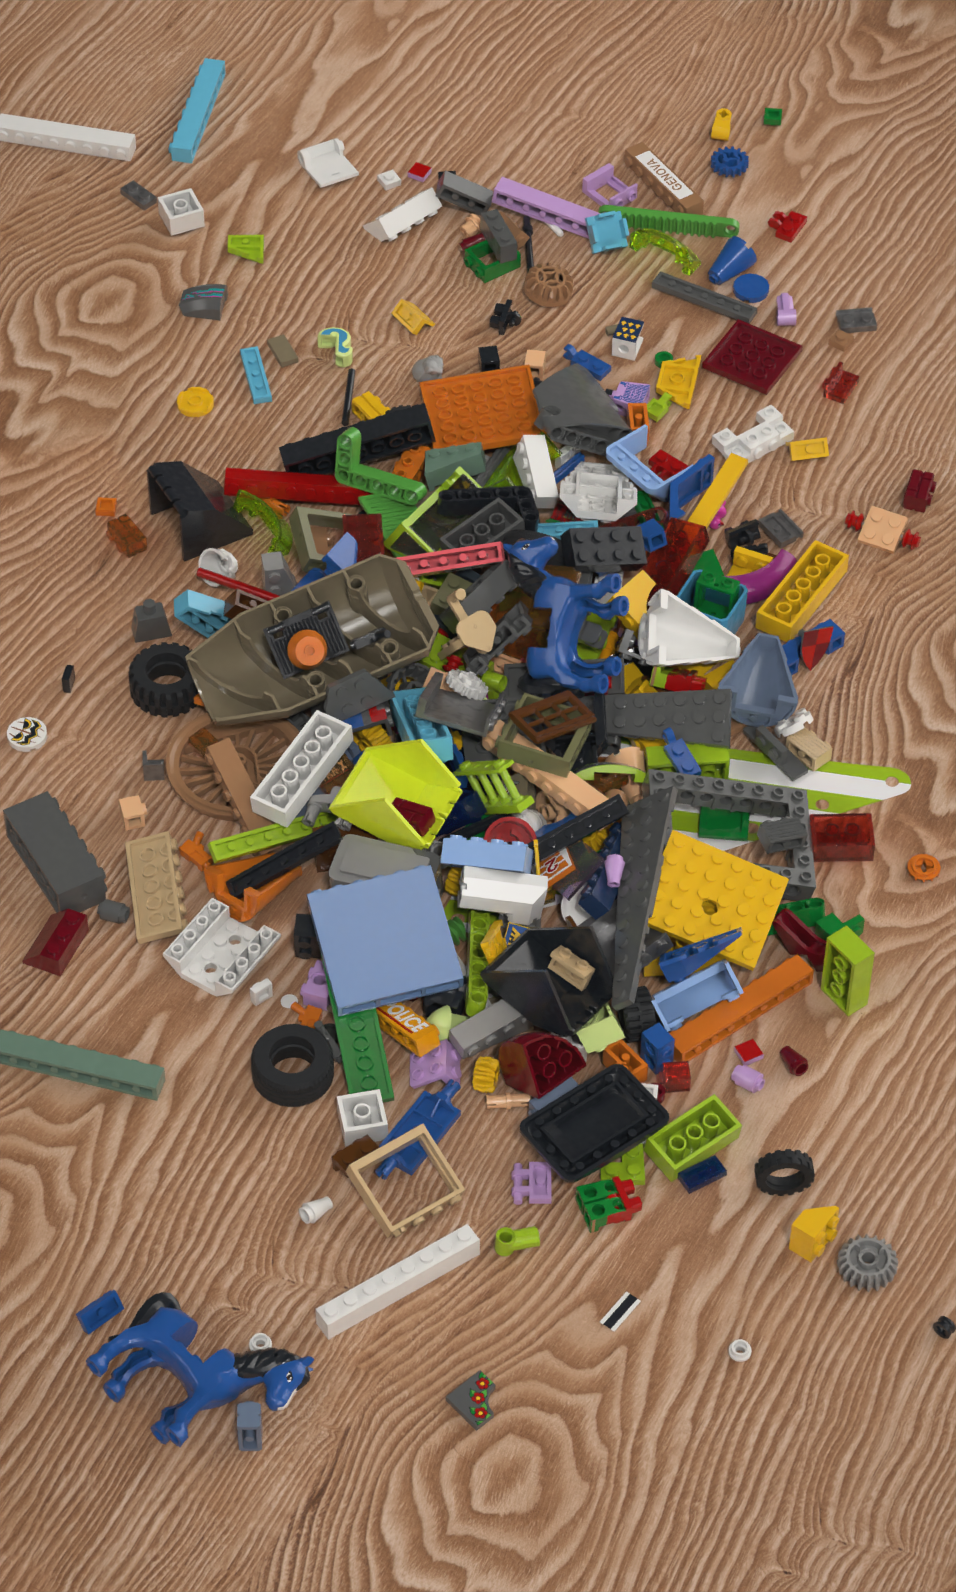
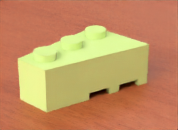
M608 1002L576 1033L588 1054L593 1051L596 1053L601 1052L607 1045L625 1038L620 1023Z

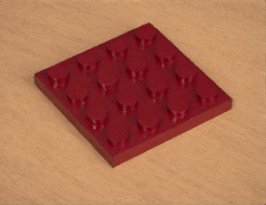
M738 319L702 362V368L767 395L802 352L803 346Z

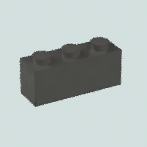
M445 170L438 181L436 197L480 215V213L487 212L492 203V190Z
M498 209L480 213V230L500 264L516 260L517 241Z

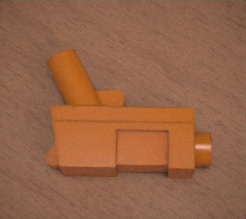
M197 831L193 841L188 838L182 846H179V851L182 857L194 863L203 872L205 867L212 866L213 858L204 851V846L200 844L204 834Z
M297 1002L291 1005V1009L299 1014L298 1021L301 1022V1025L316 1029L314 1023L321 1021L323 1017L321 1008L308 1004L305 1009Z

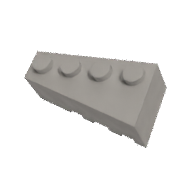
M502 999L450 1029L449 1041L460 1056L465 1059L529 1030L534 1025L506 1000Z

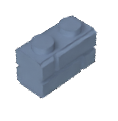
M253 1401L237 1404L238 1445L241 1451L262 1450L263 1426L261 1404Z

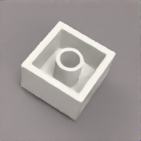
M191 188L158 197L159 215L171 236L205 226L204 210Z
M380 1089L337 1096V1112L345 1147L365 1135H368L374 1142L383 1141L388 1136V1123Z

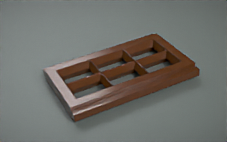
M568 690L516 709L508 714L513 723L536 744L597 721L595 714ZM566 702L573 706L565 710H561L558 705ZM550 708L556 712L546 717L540 713ZM577 710L582 715L574 719H570L567 714ZM532 715L538 718V720L530 723L523 720ZM559 717L565 721L555 726L549 722ZM543 723L548 727V729L536 732L533 727Z

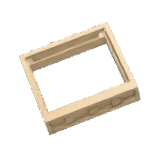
M424 1124L415 1127L351 1163L345 1171L387 1239L393 1235L396 1238L407 1231L406 1228L412 1224L414 1227L420 1225L425 1221V1217L430 1214L432 1216L439 1214L447 1204L455 1205L462 1200L461 1196L465 1191V1188ZM419 1141L451 1193L392 1226L360 1173Z

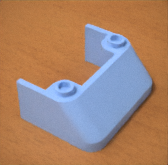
M646 424L606 448V458L646 493L663 502H669L670 483L693 466L692 464L663 481L638 460L635 454L647 448L648 426Z
M722 959L686 977V980L675 983L653 994L651 1002L668 1032L682 1027L681 1022L686 1018L721 1000L727 999L728 1002L739 998L744 992L729 962L726 959Z

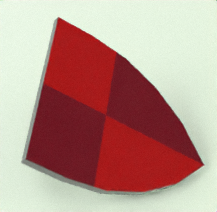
M833 626L808 631L800 629L798 631V636L802 638L801 657L804 665L810 671L825 654L831 640Z

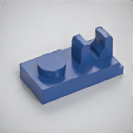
M110 1290L79 1311L76 1316L83 1331L89 1335L124 1310V1307L117 1292Z

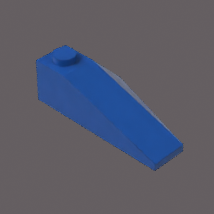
M739 927L660 955L659 965L668 983L671 981L679 983L686 980V976H689L742 936V928Z

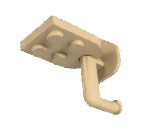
M462 588L451 593L446 599L459 621L456 625L458 636L441 646L443 650L437 653L441 660L465 646L476 649L480 654H487L492 650L496 624L489 613L483 610L467 616L459 600H463L466 597V592Z

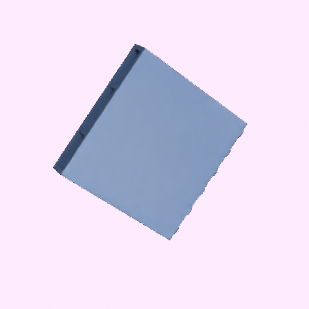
M420 865L407 871L398 870L390 875H377L369 880H356L352 884H339L330 889H317L307 894V904L338 1017L463 987V974L431 865Z

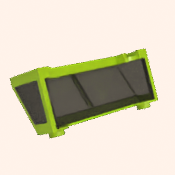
M459 466L425 502L394 530L384 541L383 545L402 556L441 551L440 538L473 515H440L437 512L439 492L442 490L482 487Z

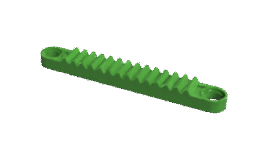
M602 205L598 209V213L621 211L622 218L627 220L628 229L631 227L634 230L640 228L641 231L644 229L648 231L654 229L655 232L661 230L662 233L668 231L670 234L682 232L683 235L690 233L691 236L697 234L698 237L704 235L706 238L708 236L712 238L716 236L731 238L738 235L740 228L737 220L725 217L614 205ZM733 226L735 229L728 230L726 227Z

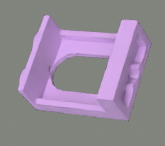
M608 163L583 178L582 192L600 206H624L637 198L638 184L635 183L628 187L613 175L614 166ZM607 184L617 191L618 194L611 197L608 201L595 190Z

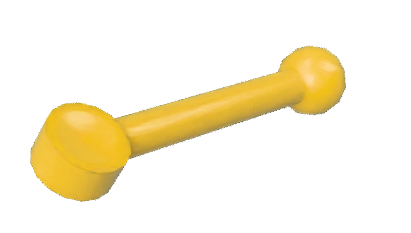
M535 839L536 875H540L538 839Z

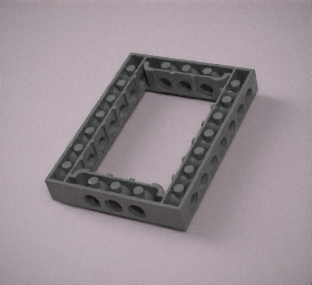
M648 769L642 783L643 799L674 786L678 790L675 803L688 804L691 807L703 806L710 807V809L730 810V812H749L752 815L754 813L770 815V817H799L808 836L802 848H792L786 851L785 860L788 862V867L753 864L789 879L782 899L800 901L812 897L816 889L807 790ZM670 813V818H669V820L671 821V827H670V829H667V832H666V837H667L668 839H669L670 834H671V832H672V816H671V813Z

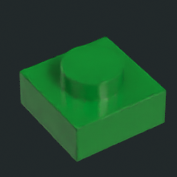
M765 108L764 124L781 126L782 109Z

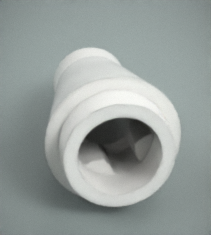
M327 1196L304 1203L299 1209V1215L306 1224L315 1223L328 1210L333 1208V1203Z

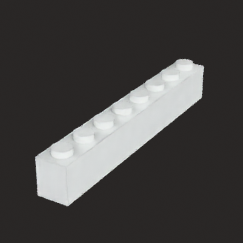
M0 114V141L131 161L136 150L135 134Z
M468 1224L316 1308V1324L328 1340L480 1255V1239Z

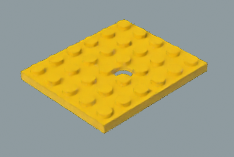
M672 830L667 846H665L662 854L664 861L661 867L662 871L653 915L649 918L647 926L661 933L666 932L667 935L687 944H692L741 927L742 936L716 956L753 971L789 879ZM706 901L715 903L717 913L712 915L705 914L702 904Z

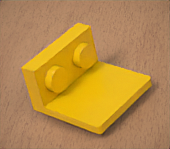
M736 546L733 565L727 576L743 575L756 571L769 564L773 557Z

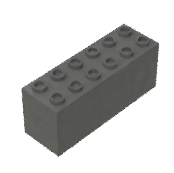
M46 791L4 809L3 814L7 838L56 913L68 908L82 912L106 899L105 872L102 867L98 868L94 855L92 853L89 854L85 841L79 839L75 826L69 824L65 811L61 812L55 797L52 798L49 792Z

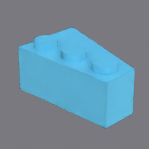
M188 589L174 599V616L206 638H209L232 620L224 616L225 601Z

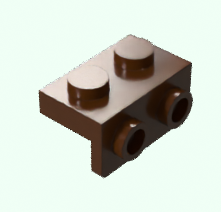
M365 1135L361 1139L355 1140L343 1150L337 1151L332 1156L333 1169L336 1172L340 1170L349 1178L345 1172L348 1166L380 1147L368 1135Z

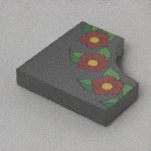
M480 1370L448 1394L446 1401L477 1431L494 1418V1413L489 1407L488 1401L496 1385Z

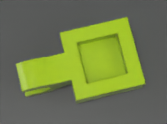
M665 392L659 400L653 398L647 404L648 417L658 422L669 411V407L672 404L669 399H671L672 395Z

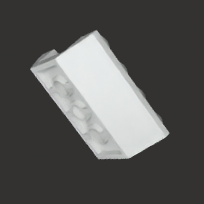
M211 898L164 951L163 957L182 979L217 997L233 993L279 940L281 934L265 925L259 931H256L230 917L229 906ZM233 940L240 941L239 944H230ZM209 968H213L216 970L215 972L211 973L206 972V970Z

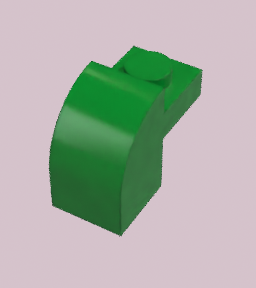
M832 912L816 921L815 934L827 941V937L847 925L859 937L863 933L865 919L859 914L842 923Z

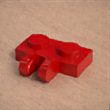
M775 211L772 215L773 217L768 221V225L777 230L775 237L792 243L807 223V216L791 211L786 216L783 212Z
M661 449L648 462V465L652 466L650 470L656 475L661 472L658 477L663 481L689 467Z

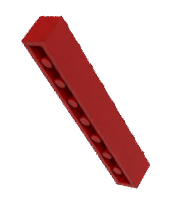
M227 467L225 471L224 495L361 505L358 497L373 494L341 484L334 475Z

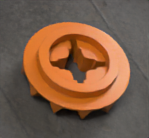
M918 854L909 860L907 869L909 876H914L915 881L920 879L925 882L926 880L933 881L935 877H938L941 866L935 857L928 854ZM923 864L926 868V872H923L921 869Z

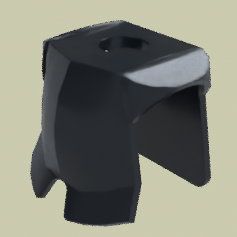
M463 976V985L467 984V977ZM456 988L425 996L423 1000L424 1016L429 1017L432 1012L446 1005L450 1006L451 1013L462 1015L465 1005L463 999L464 992Z

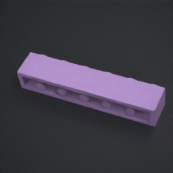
M501 177L493 192L492 203L545 223L556 225L561 229L588 239L585 218L601 214L505 177Z

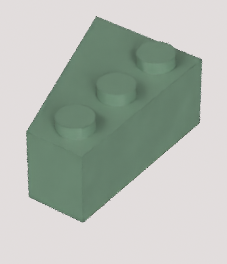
M472 442L465 445H453L425 451V477L429 492L435 490V486L443 484L459 466L470 476L485 472L486 458L482 442ZM465 474L461 475L463 479L468 478Z

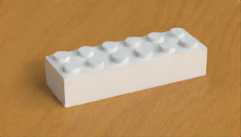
M316 710L250 796L252 811L288 828L353 742L352 725Z

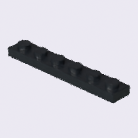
M620 794L537 838L539 863L629 814V810ZM534 841L528 843V847L534 850ZM533 852L532 866L535 865V853H534V852Z
M332 821L226 881V885L230 894L241 899L244 897V889L252 887L257 890L339 844L343 837L337 824Z

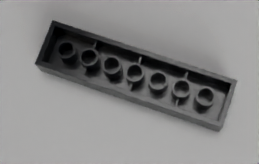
M423 403L403 410H396L387 415H380L367 421H360L354 425L344 426L334 431L323 432L320 435L311 438L307 437L301 441L287 443L279 447L286 472L327 475L335 472L337 439L350 427L357 428L361 433L359 464L436 442L426 405Z

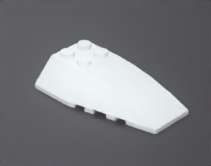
M581 461L575 467V470L570 472V476H566L565 481H561L559 497L577 518H581L583 521L597 519L603 523H610L611 521H617L637 505V488L633 487L634 484L629 482V478L613 464Z

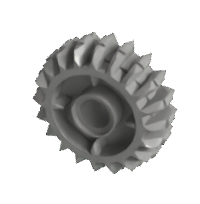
M868 1234L864 1238L857 1235L855 1240L850 1238L848 1243H844L838 1253L837 1266L839 1267V1275H843L844 1282L850 1281V1287L857 1285L859 1291L862 1287L866 1288L868 1292L871 1288L878 1291L880 1286L885 1288L888 1282L891 1283L895 1274H897L898 1258H896V1251L892 1250L891 1244L885 1245V1239L877 1240L876 1235L873 1238H869Z

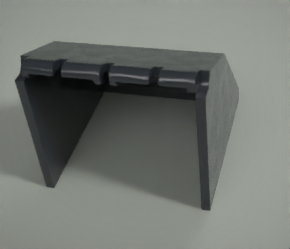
M182 461L157 462L146 470L150 514L154 515L175 507L179 515H181L179 520L184 562L200 556L208 548L218 549L253 535L252 527L229 495H224V489L217 480Z
M593 926L527 928L480 972L482 980L534 1026L563 1037L566 1035L574 1036L612 998L613 974ZM560 945L570 949L573 954L587 961L589 965L595 968L586 989L583 991L548 968L552 959L550 957L551 952Z

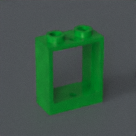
M487 240L465 249L464 263L466 267L470 268L476 277L480 278L484 283L521 267V253L518 250L516 260L501 264L497 260L489 265H485L479 258L493 253Z
M703 570L696 582L694 608L719 619L727 618L738 601L740 581ZM706 587L729 594V607L705 600Z

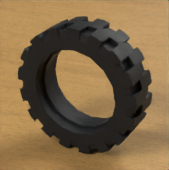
M776 1150L772 1154L769 1152L765 1154L764 1158H759L758 1163H755L754 1172L757 1187L761 1188V1191L764 1193L768 1192L769 1195H794L795 1192L800 1193L804 1191V1188H809L815 1180L812 1158L805 1152L801 1153L800 1150ZM785 1168L800 1170L793 1175L785 1177L770 1175L772 1172Z

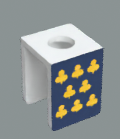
M621 317L612 338V356L635 361L643 342V337L639 336L644 326L643 321Z

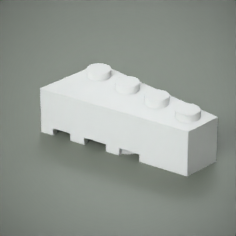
M523 435L520 442L517 443V449L513 456L523 486L530 488L537 508H554L559 494L545 435Z

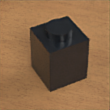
M497 346L478 347L480 372L500 369Z

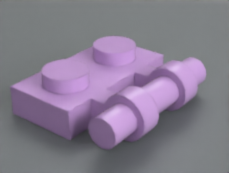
M529 1162V1169H522L521 1163H515L514 1170L511 1172V1179L514 1181V1187L511 1189L514 1204H522L524 1196H529V1204H551V1166L547 1162ZM529 1180V1186H522V1181Z

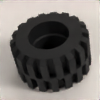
M646 986L637 988L634 1004L618 1010L619 1023L627 1043L641 1041L642 1032L656 1024L654 1006L651 1002L652 997Z

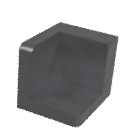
M147 750L142 751L144 781L164 780V759L147 760Z

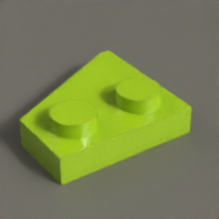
M228 235V253L258 263H264V235Z

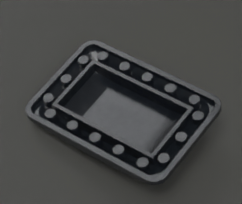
M614 1064L522 1120L519 1128L522 1136L565 1182L574 1183L596 1172L654 1135L668 1124L669 1113L625 1066Z

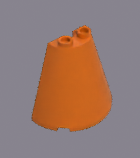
M276 853L208 866L204 868V875L209 893H214L218 901L229 906L231 918L238 922H245L257 915L292 882L302 876V866L299 865L257 890L252 887L244 889V897L241 899L230 894L226 881Z

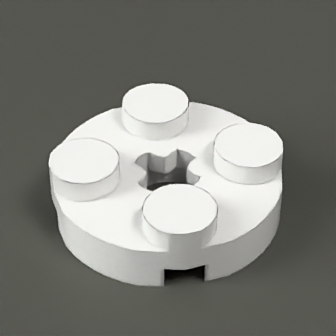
M801 708L787 720L779 721L774 728L777 737L780 738L781 734L786 737L805 728L803 724L806 721L810 724L814 720L810 711Z

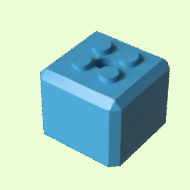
M701 569L692 572L677 595L678 598L691 607H694L696 582L703 571ZM740 584L738 601L727 618L719 619L705 613L703 614L709 619L715 620L735 635L744 621L748 589L745 585ZM706 587L705 600L729 607L730 595Z

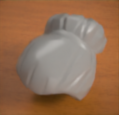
M431 355L418 360L412 368V375L415 380L422 382L441 379L444 365L443 358L438 355Z

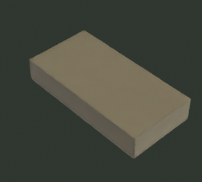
M284 334L267 339V345L281 367L298 363V356Z

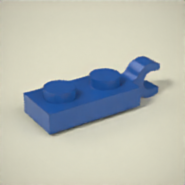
M567 344L564 347V350L567 352L563 357L571 360L570 365L576 363L582 365L589 370L595 379L601 381L611 372V365L581 349L577 352L571 344Z
M671 727L663 730L664 735L662 737L667 744L664 746V752L676 772L701 775L702 770L683 739L676 740Z

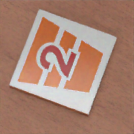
M568 847L539 863L540 875L548 876V888L576 870ZM535 865L532 866V872L534 875H536Z

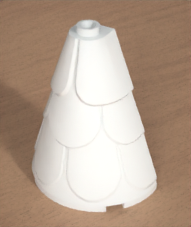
M660 589L648 602L650 607L647 614L643 613L638 631L639 652L641 658L645 659L647 664L659 667L698 663L712 664L732 661L740 657V638L715 620L709 619L696 608L685 603L670 591Z

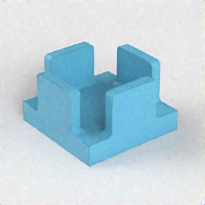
M611 211L585 218L592 254L628 246L627 237L629 236L627 220L622 218L621 211Z

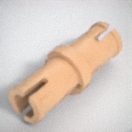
M505 1092L503 1095H486V1109L506 1108V1110H510L511 1107H529L530 1095L526 1093L510 1094V1092Z

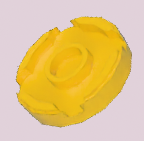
M190 387L185 392L184 390L181 391L177 396L179 412L188 417L204 416L211 412L214 407L213 395L202 387Z

